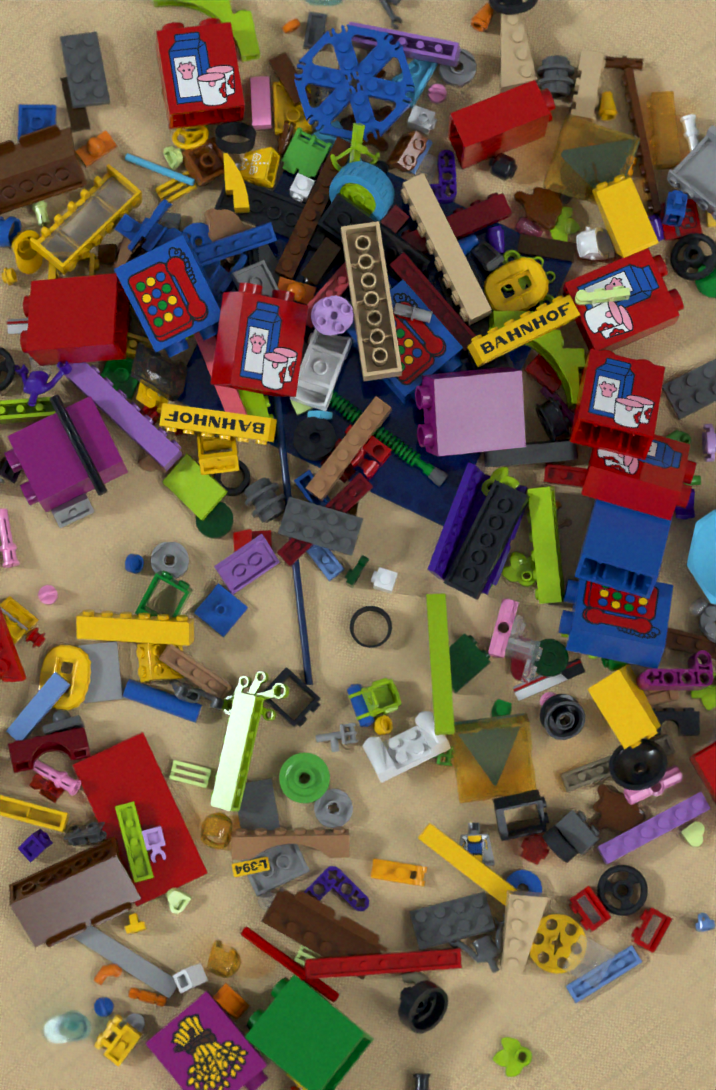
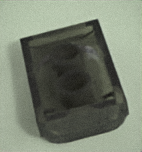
M138 342L131 376L173 402L184 391L187 367L184 362L180 360L173 361L160 352H155L153 348L143 342Z

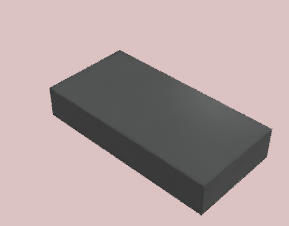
M309 11L303 49L310 50L325 34L327 14Z

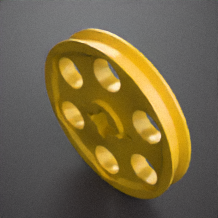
M552 914L541 918L536 933L542 934L544 940L539 945L534 942L532 943L529 952L531 959L539 968L550 973H565L574 969L582 961L587 947L586 936L582 927L571 917L562 914ZM549 919H554L557 922L555 930L547 929L546 922ZM573 924L576 927L574 935L566 934V925ZM560 932L559 939L562 947H558L554 955L555 949L551 943L556 941ZM573 943L581 945L582 950L577 955L573 954L570 950ZM541 952H546L549 955V960L545 964L538 961V955ZM560 957H565L568 961V965L564 969L557 966V960Z

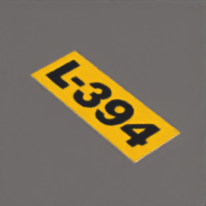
M268 856L231 864L234 878L270 870Z

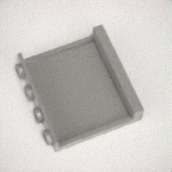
M712 125L708 129L707 135L673 171L669 170L667 180L671 186L680 189L683 194H688L687 198L694 200L700 209L708 211L714 220H716V127Z

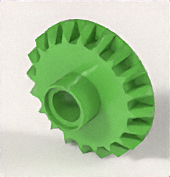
M298 753L288 758L283 764L279 774V782L284 794L292 801L311 803L317 801L327 791L330 783V773L327 765L320 757L311 753ZM301 775H310L309 782L305 784L301 783Z

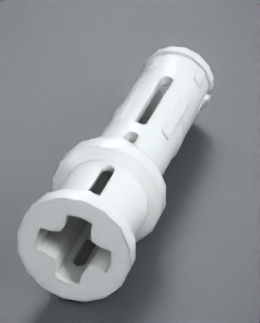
M695 114L680 118L685 132L683 136L687 139L690 152L699 144L698 136L700 131L696 126Z

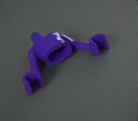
M66 361L65 365L62 362H58L57 367L60 371L49 383H47L49 375L46 372L33 371L28 378L29 370L25 364H23L22 368L19 365H15L16 373L23 380V391L30 394L29 406H35L38 395L52 389L64 374H69L72 371L68 361Z

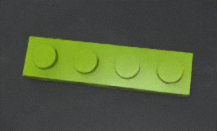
M135 802L115 806L134 883L154 878Z

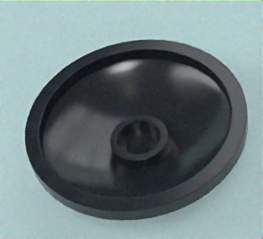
M642 738V743L633 749L631 746L624 749L622 744L618 746L609 761V771L613 780L619 786L635 791L648 789L657 784L665 775L668 766L666 753L658 743Z

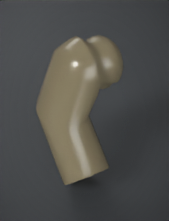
M421 971L402 974L403 983L430 981Z

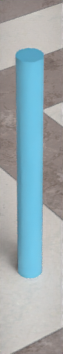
M129 153L125 156L126 161L190 186H193L195 183L193 178Z

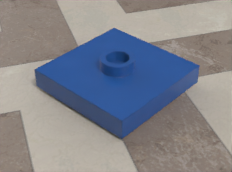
M218 583L194 614L222 637H225L248 607Z

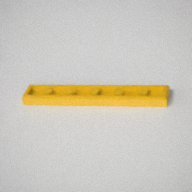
M431 822L419 834V840L506 906L507 890L519 891Z

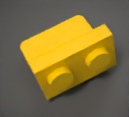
M137 644L136 655L139 660L138 675L140 683L184 678V676L159 660L168 644ZM174 645L183 652L182 645Z

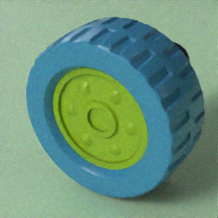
M378 160L375 165L362 161L346 164L331 182L329 188L331 203L340 192L378 221H381L390 210L395 199L394 187L386 175L389 171L388 164L382 160Z

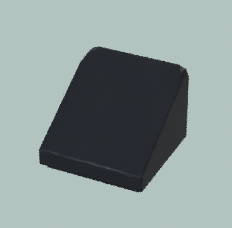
M3 457L0 462V476L15 483L22 470L14 473L6 457Z

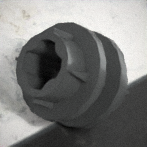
M548 56L542 60V66L537 69L538 75L543 77L537 81L539 89L548 88L553 99L568 97L570 89L575 86L574 80L568 78L575 74V69L570 65L568 58L564 56Z
M266 477L254 482L244 491L247 497L244 503L247 507L255 506L256 509L252 512V516L254 518L259 517L262 523L274 520L283 514L286 509L283 502L286 499L285 495L277 496L275 493L279 485L277 483L272 484L269 478L266 479Z

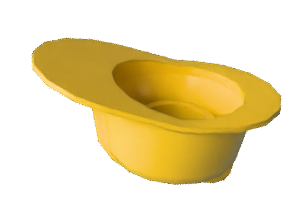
M33 230L17 232L11 244L17 267L25 274L35 273L41 267L43 256L31 248L30 238L33 237L36 241L40 238L38 233Z

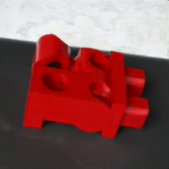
M350 424L344 433L347 434L353 425ZM371 436L349 465L353 468L358 466L364 470L366 479L369 481L392 454V449L374 436ZM340 438L336 441L334 445L335 449L342 441ZM367 454L375 461L364 459V456Z

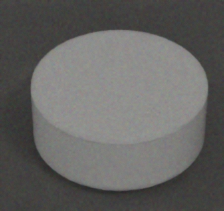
M133 1013L126 1018L125 1024L129 1023L139 1032L144 1029L145 1019L142 1015Z

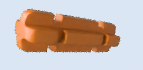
M134 987L130 988L128 994L129 998H138L140 1001L151 1004L157 1003L158 1006L162 1007L166 1005L167 1001L166 996H157L156 993L145 990L139 991L138 988Z

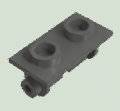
M91 822L88 825L82 826L74 825L69 828L64 840L68 839L69 844L73 846L87 844L88 840L86 837H88L90 843L102 842L107 837L106 832L102 831L105 822Z

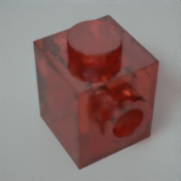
M535 834V836L530 835L529 839L525 837L520 846L523 850L519 857L537 866L541 859L545 860L549 849H547L548 845L543 837Z

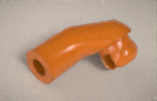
M114 963L104 965L93 981L102 985L107 976L114 975L119 977L122 969Z

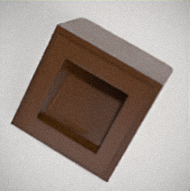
M117 244L99 245L97 259H99L100 264L114 265L117 259Z

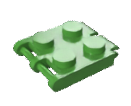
M298 127L282 159L285 162L282 169L294 175L297 169H299V174L310 179L312 177L316 178L332 147V143H326L318 139L316 135L312 136ZM300 134L303 135V136H305V137H307V138H309V139H311V140L309 141V140H307V139L301 137ZM315 142L325 146V148L315 144Z

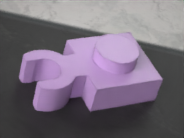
M161 826L142 831L146 850L152 849L153 851L151 854L152 862H156V854H161L163 860H166V854L161 850L162 846H166Z

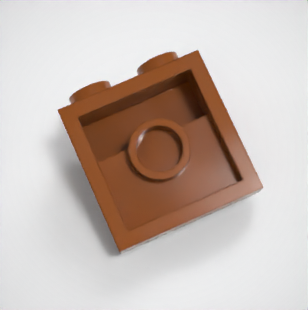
M417 131L402 134L386 161L389 169L397 168L401 172L413 170L417 164L416 159L426 149L428 139Z

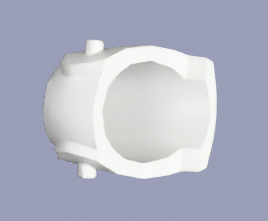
M586 227V231L577 235L576 244L580 258L604 260L615 257V251L607 230L601 227L593 229Z

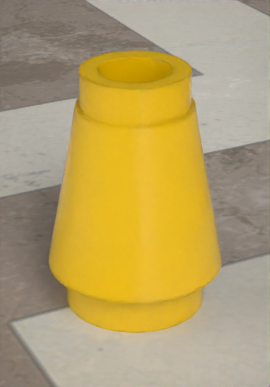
M606 91L601 94L599 116L604 121H611L616 118L617 109L612 92Z

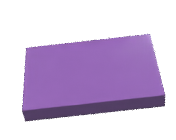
M260 534L214 567L233 595L276 566L280 561L265 537Z

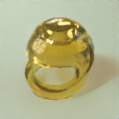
M221 812L209 814L201 825L202 843L213 849H226L231 842L232 820ZM206 836H214L223 840L224 842L217 843L211 841Z
M215 940L209 955L208 970L221 978L235 975L241 965L240 954L234 947H231L229 952L224 951L222 941Z

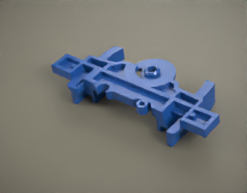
M164 199L156 207L150 219L145 218L140 224L125 213L115 227V230L131 241L128 245L130 252L134 251L142 238L146 239L142 248L149 252L184 234L190 235L189 240L193 248L198 247L195 244L196 239L202 240L201 245L210 243L212 240L208 236L209 225L205 223H192L182 232L174 227L168 230L167 227L158 224L165 212L173 206ZM241 253L238 262L230 273L220 265V260L203 266L221 304L223 292H237L235 290L237 287L231 274L245 267L248 257Z

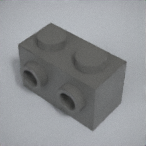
M575 809L570 811L555 826L574 848L583 855L601 840L600 832L594 825L590 826L586 822L587 817L581 810L577 811Z

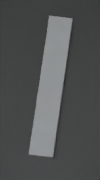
M89 925L84 932L73 936L79 942L112 963L117 964L120 968L170 999L177 988L176 982L171 975L94 926Z

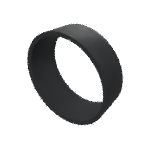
M242 122L223 123L215 129L217 147L230 154L247 153L254 147L256 130ZM228 135H240L248 138L249 141L233 143L221 138Z
M377 606L360 608L354 613L350 621V633L353 639L359 645L367 648L381 646L389 639L392 632V622L389 615ZM364 612H378L387 621V636L377 645H365L354 634L355 620Z

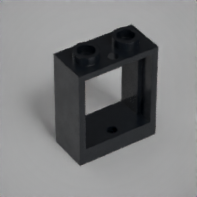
M286 667L263 692L272 690L273 686L277 683L284 684L290 678L313 701L295 720L271 699L264 701L294 728L297 725L301 727L308 719L305 716L310 711L314 713L319 708L321 698Z
M538 789L493 799L501 841L547 832L546 824L549 823L547 812L543 810V808L547 807L544 796H540ZM536 804L538 818L506 824L505 810Z

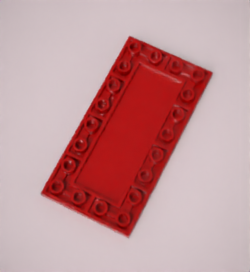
M144 732L73 764V768L78 779L81 780V785L98 823L105 822L102 831L106 832V840L115 836L118 841L120 861L141 896L140 900L135 901L137 907L166 894L172 888L181 887L208 874ZM135 802L142 831L161 826L166 846L161 847V850L166 854V860H163L161 854H156V862L153 863L151 860L153 851L152 849L147 850L154 878L134 883L115 806Z

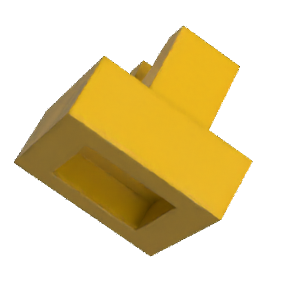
M136 913L128 915L130 925L125 926L127 934L147 930L146 922H139Z

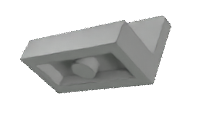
M86 493L51 510L60 528L94 513Z

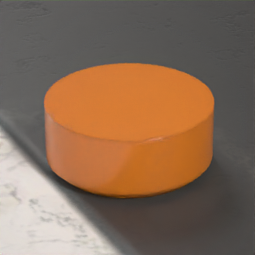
M295 18L286 23L282 30L285 34H290L298 29L301 23L298 18Z

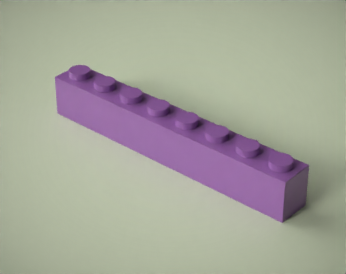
M86 362L70 364L72 371L69 374H64V376L87 397L91 396L94 404L162 468L167 471L182 456L181 446L175 440H168L166 438L168 434L161 427L157 429L153 426L154 421L148 415L143 416L139 412L141 409L134 402L130 404L126 400L127 396L120 389L116 391L112 387L114 384L107 377L103 379L99 375L100 371L93 364L91 366Z

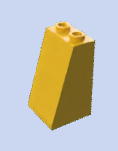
M621 174L614 177V181L609 183L605 181L597 184V188L592 189L613 249L615 253L625 258L659 242L632 178Z
M629 664L587 689L624 749L629 746L633 749L642 743L641 739L645 736L647 739H650L658 734L656 730L661 725L645 693L637 686L636 676Z

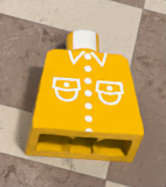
M272 147L249 151L244 154L243 162L236 163L235 165L244 181L260 187L273 188L280 155Z

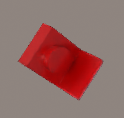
M252 529L233 532L234 552L260 534L265 537L272 549L271 530L252 531Z

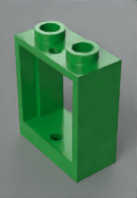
M164 570L163 572L159 571L151 581L135 614L150 613V616H158L159 613L150 609L147 605L160 580L184 592L172 617L181 614L193 589L189 587L190 585L187 582L174 579L171 573Z

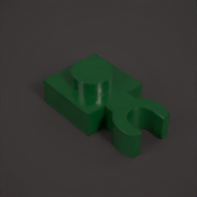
M362 555L354 569H349L345 576L347 586L354 587L369 561L368 557Z

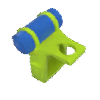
M382 678L372 682L371 686L364 688L361 684H353L347 689L348 698L352 703L360 727L371 726L375 722V716L380 713L384 715L392 713L402 705L393 679Z

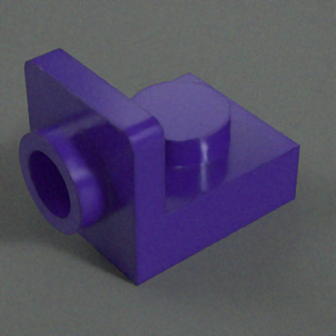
M694 489L691 490L686 508L675 507L676 518L683 520L695 518Z
M39 829L31 834L18 849L31 863L46 848L51 846L53 842L46 832Z

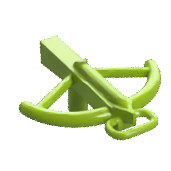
M353 123L351 147L336 157L334 154H331V161L336 170L340 171L342 169L337 160L350 153L349 163L360 161L361 153L373 159L370 162L372 165H375L378 161L380 153L376 152L374 156L368 152L367 147L362 145L365 125Z

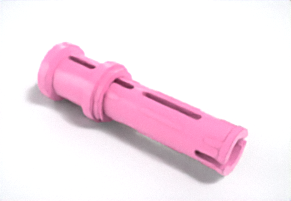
M0 509V538L2 543L0 552H2L4 560L2 565L3 568L15 567L20 565V562L17 560L15 551L17 545L13 543L8 509Z
M38 759L33 769H31L53 781L57 788L61 787L67 790L71 796H74L81 786V780H75L68 776L67 772H59Z

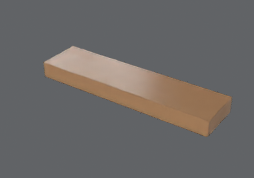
M168 644L159 657V660L212 696L224 700L233 687L172 644Z

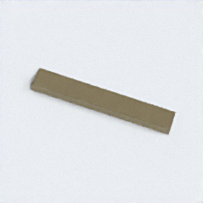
M669 734L652 740L664 749L666 756L676 753ZM611 755L561 773L560 776L566 792L610 777L609 761Z

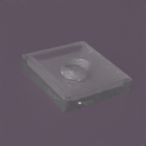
M580 934L562 969L597 988L615 953Z

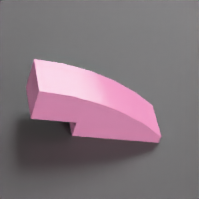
M269 76L251 77L252 126L255 130L272 129Z

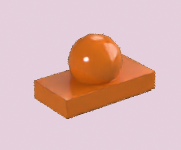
M105 130L97 137L90 138L85 145L75 152L87 168L115 149L117 144Z
M279 277L277 283L279 290L295 293L294 301L308 304L313 299L316 287Z
M227 983L212 997L236 1020L250 1006Z

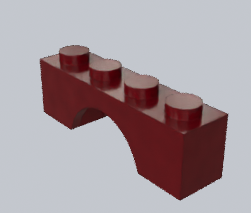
M85 727L73 728L64 732H54L46 736H35L32 739L17 740L8 744L14 773L33 769L36 760L47 752H61L67 755L71 761L90 757Z

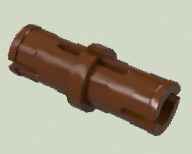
M605 56V68L621 69V71L633 67V70L642 71L643 58Z
M284 121L282 134L278 138L277 153L280 155V158L282 154V159L292 141L296 127L294 122L289 124V121Z

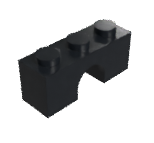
M652 708L661 726L664 721H672L677 725L678 736L700 735V712L694 711V708H683V711H675V708H663V711H656V708ZM661 727L656 730L658 734L655 736L661 735Z

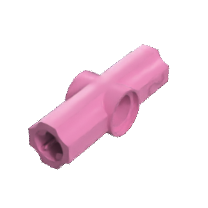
M502 599L488 650L489 655L504 659L519 605L518 602ZM500 624L507 625L508 632L501 633L498 630V626Z
M673 765L667 768L663 778L652 788L637 791L624 788L623 792L628 803L632 805L651 795H661L666 788L681 782L683 777L678 767Z

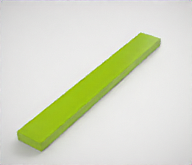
M426 594L435 735L455 734L446 594Z

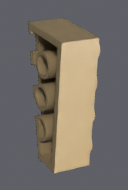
M521 13L513 15L501 14L500 93L536 80L537 83V76Z
M581 49L567 126L589 130L590 125L595 123L596 113H594L595 106H598L599 102L597 91L601 89L603 79L600 77V72L604 71L606 60H603L604 53Z
M507 890L500 964L502 973L522 974L548 901L546 893Z

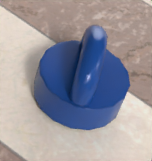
M129 554L125 560L126 571L137 574L143 569L144 560L142 556L137 554Z
M107 997L99 998L94 1004L95 1013L101 1017L109 1016L114 1010L113 1001Z

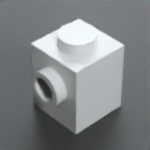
M414 105L407 127L429 134L430 129L434 130L437 123L435 112Z
M297 173L290 188V196L296 201L306 203L315 185V180Z
M379 567L378 572L374 571L371 582L374 583L373 588L392 594L398 573Z
M201 963L173 975L180 993L194 989L208 981Z

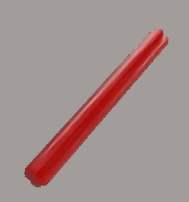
M245 927L242 930L241 935L326 998L332 1002L338 999L339 993L320 979L306 980L305 968L249 927Z

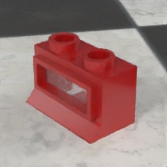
M586 886L568 899L570 901L568 906L574 914L578 913L582 918L580 923L586 931L589 929L593 932L612 918L590 886Z
M650 907L649 910L645 909L640 919L643 921L639 927L636 926L631 934V937H633L631 942L650 953H655L673 918Z

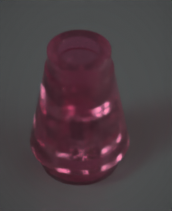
M521 216L514 228L519 234L541 237L544 231L532 220L530 221L527 216Z

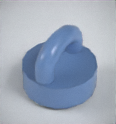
M699 913L698 922L695 923L696 931L705 932L716 927L714 920H710L706 913Z

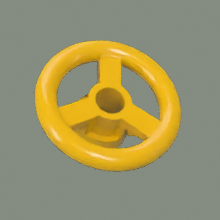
M204 125L177 128L172 135V141L175 146L181 149H194L207 141L209 131ZM187 129H199L198 131H195V132H193V131H190V132L185 131V130H187ZM178 135L184 137V143L178 141Z

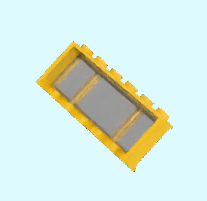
M110 164L106 166L107 174L103 178L96 176L94 186L89 191L86 188L81 191V199L76 204L70 201L67 205L68 211L63 216L58 213L54 217L55 224L49 229L44 226L41 229L42 236L37 241L33 237L30 238L31 248L41 254L61 271L63 275L68 271L74 270L77 263L81 259H85L94 246H98L108 233H112L125 213L129 216V212L134 208H138L142 203V191Z

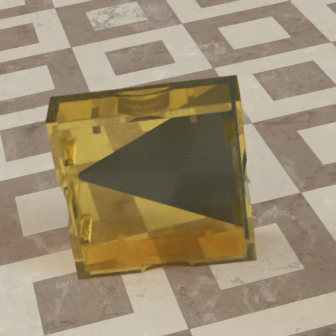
M566 114L542 187L597 205L592 189L597 188L596 185L601 182L607 181L609 183L614 181L613 178L618 175H627L641 138Z
M527 713L454 722L455 734H451L459 803L488 800L493 797L536 790L535 769L531 756L530 721Z

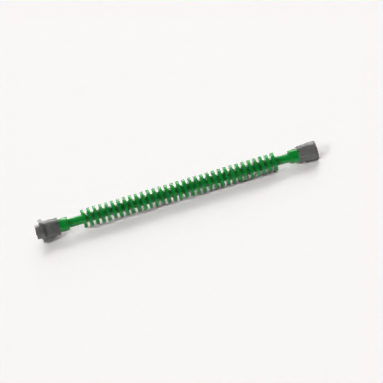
M335 392L332 395L329 406L331 405L336 411L340 409L339 413L342 414L344 412V417L348 415L347 419H351L352 423L357 421L362 415V410L359 409L357 411L358 407H354L345 398L341 400L342 396H338V393ZM380 426L372 436H375L376 439H379L387 447H392V452L396 450L394 452L395 455L400 453L398 455L399 458L404 456L402 460L405 461L407 459L406 463L409 464L411 462L410 466L412 467L417 465L433 483L439 487L442 486L449 476L446 472L421 460L420 453L416 455L417 451H413L412 447L408 450L409 445L407 444L404 447L405 442L403 441L400 444L401 439L396 441L397 436L392 438L393 433L389 434L390 431H385V427L381 428Z

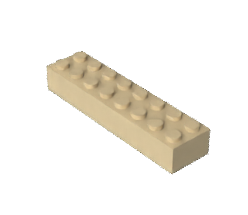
M424 173L403 182L401 198L404 204L408 203L410 208L409 214L413 221H417V230L421 238L425 237L426 248L430 255H434V264L438 272L442 271L444 277L442 280L446 288L451 289V298L455 306L459 305L461 312L459 314L464 322L467 321L468 325H472L488 317L492 309Z
M379 221L342 226L341 237L363 381L402 376Z

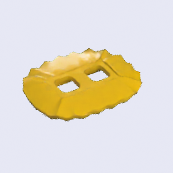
M523 257L508 262L490 273L484 282V293L494 311H526L544 300L549 291V280L540 263L532 258ZM528 276L532 285L523 290L518 280ZM510 284L515 294L505 298L501 288Z
M61 644L53 647L46 654L40 673L39 690L54 672H57L71 684L68 693H63L52 708L71 710L79 707L85 700L91 675V661L88 653L80 647ZM63 662L73 664L71 674L61 672Z

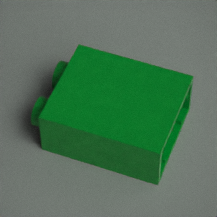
M295 974L290 980L284 977L274 986L271 992L274 1000L266 1011L260 1008L249 1018L246 1027L250 1031L245 1038L306 1090H335L373 1042L374 1038Z

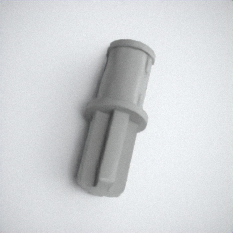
M396 303L394 307V314L430 323L433 313L432 311L416 308V305L412 307Z

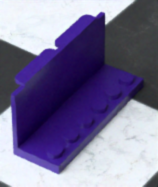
M468 463L427 569L443 581L487 497L482 492V484L487 479H490L491 476L485 475L475 464ZM519 485L516 490L526 494L528 488ZM527 504L482 591L483 594L488 595L491 585L496 586L510 552V542L516 536Z

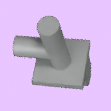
M356 723L340 724V731L316 735L317 743L330 741L332 752H338V739H342V744L345 745L358 743L355 735L357 731L354 728Z

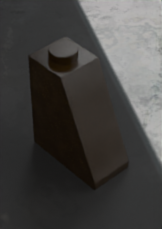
M334 235L324 239L301 273L307 283L311 285L321 284L344 255L342 241Z

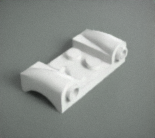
M315 329L309 336V345L300 366L296 397H290V400L327 411L336 381L351 348L352 338L323 335Z
M431 711L420 712L415 719L417 726L382 742L380 737H369L365 741L363 748L381 783L451 749L445 735H435L434 714Z

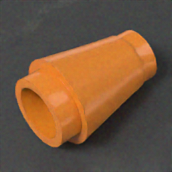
M486 3L472 17L471 26L479 32H483L488 28L494 13L489 3Z

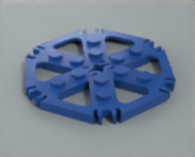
M346 24L348 27V32H346L344 25H341V33H335L334 28H332L333 36L331 37L328 30L298 61L297 68L303 70V73L300 75L295 74V78L298 80L294 79L306 121H308L309 125H312L314 122L319 123L315 128L317 132L320 131V134L352 141V131L335 128L331 125V122L350 103L356 123L365 125L363 139L365 142H368L367 135L369 133H372L374 138L377 139L376 130H378L381 137L411 106L412 98L406 97V94L409 92L414 93L412 87L415 88L403 47H400L399 41L395 45L390 44L393 40L392 35L389 36V33L348 24ZM361 35L376 39V47L358 64L352 44L353 36ZM326 44H331L334 47L340 70L315 65L312 62L313 57ZM392 58L399 60L403 73V79L400 82L375 77ZM351 75H353V77H354V79L356 80V82H358V81L360 82V83H357V91H358V92H356V90H355V88L353 87V85H350V86H349V84L352 83V77H351ZM310 84L334 89V91L317 108H312L309 104L305 88ZM369 97L395 102L396 108L385 120L378 122L375 120Z

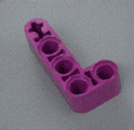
M704 650L693 654L688 659V669H647L637 676L636 684L641 690H702L713 682L711 655ZM699 676L703 679L704 683L700 681ZM682 677L685 678L686 683L682 681Z

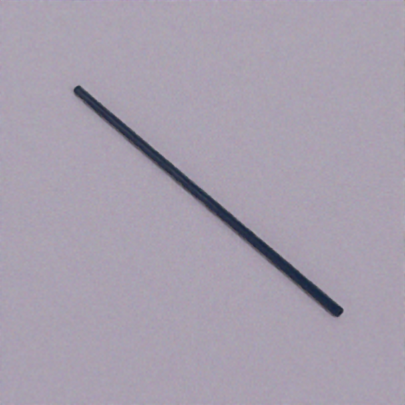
M273 396L283 490L286 497L285 506H287L288 499L292 497L282 404L281 397ZM298 559L292 565L304 677L306 685H313Z

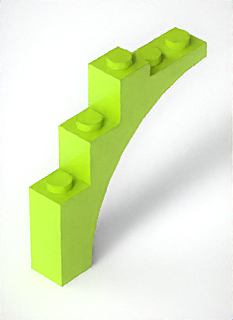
M153 0L155 7H185L199 11L211 18H218L221 20V23L231 22L234 43L239 50L242 62L261 59L251 10H239L232 14L230 0Z
M493 311L488 316L489 330L494 327L500 329L504 327L505 322L511 319L515 321L521 319L520 315L527 311ZM553 330L525 345L534 349L551 365L562 382L568 409H575L579 384L581 382V374L579 372L584 369L587 356L584 355V348H563L564 338L561 336V330Z

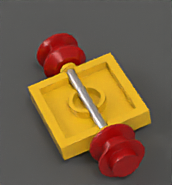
M7 597L0 604V608L13 643L16 644L24 635H27L26 643L31 641L33 643L32 648L40 647L46 640L44 637L46 633L40 634L38 632L39 627L33 628L39 619L12 597Z

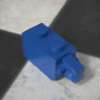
M673 190L668 193L664 204L662 224L681 226L685 217L688 194H683L679 190Z

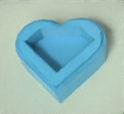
M308 411L307 418L317 417L331 420L333 412Z

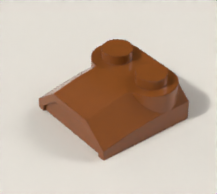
M214 137L197 148L187 149L182 152L183 164L191 178L195 179L197 185L206 186L210 181L224 175L223 152L217 147Z

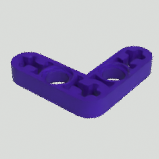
M442 150L437 159L438 184L429 185L438 203H451L455 200L457 194L455 156L450 150ZM444 156H447V159H449L448 167H445ZM450 173L452 179L445 180L442 178V174ZM446 186H449L450 197H447V194H445Z
M336 866L328 867L304 891L307 894L310 890L312 895L320 901L334 888L355 910L364 911L369 906L368 897ZM329 870H336L338 872L336 875L339 879L342 876L345 878L338 887L334 885L337 883L335 879H328ZM317 883H321L325 887L324 893L320 895L316 894L313 890ZM344 883L351 884L353 889L350 894L342 893L341 886ZM356 890L359 892L356 895L359 899L365 898L364 903L366 906L364 908L362 906L356 907L357 901L354 898L352 901L348 899Z

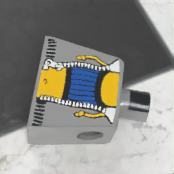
M468 823V834L460 835L459 845L485 865L494 866L495 862L489 834H480V823Z

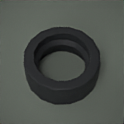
M238 460L239 469L243 473V481L239 487H225L221 481L222 473L214 474V479L228 491L227 496H238L249 486L250 472L247 466L240 460Z
M555 825L543 835L546 844L564 862L568 863L579 853Z

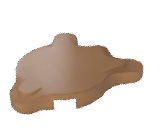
M210 208L204 214L207 225L209 224L208 236L212 242L253 228L243 224L240 218L230 210ZM234 256L225 258L224 261H232Z

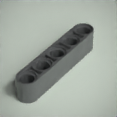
M560 439L554 442L551 440L526 442V447L484 451L485 467L578 459L577 444L570 442V439Z

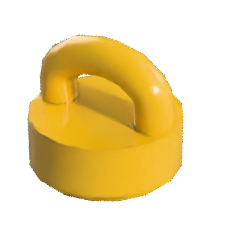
M387 715L374 718L373 728L378 735H386L392 731L393 724Z

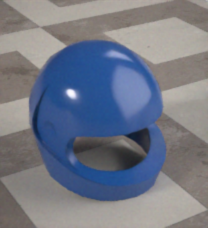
M0 216V248L11 247L13 238L17 235V232H21L20 219L11 216L4 220ZM14 223V231L9 235L10 228Z

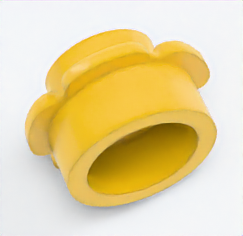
M4 268V272L1 273L2 280L5 284L7 283L11 286L17 282L16 272L13 268Z

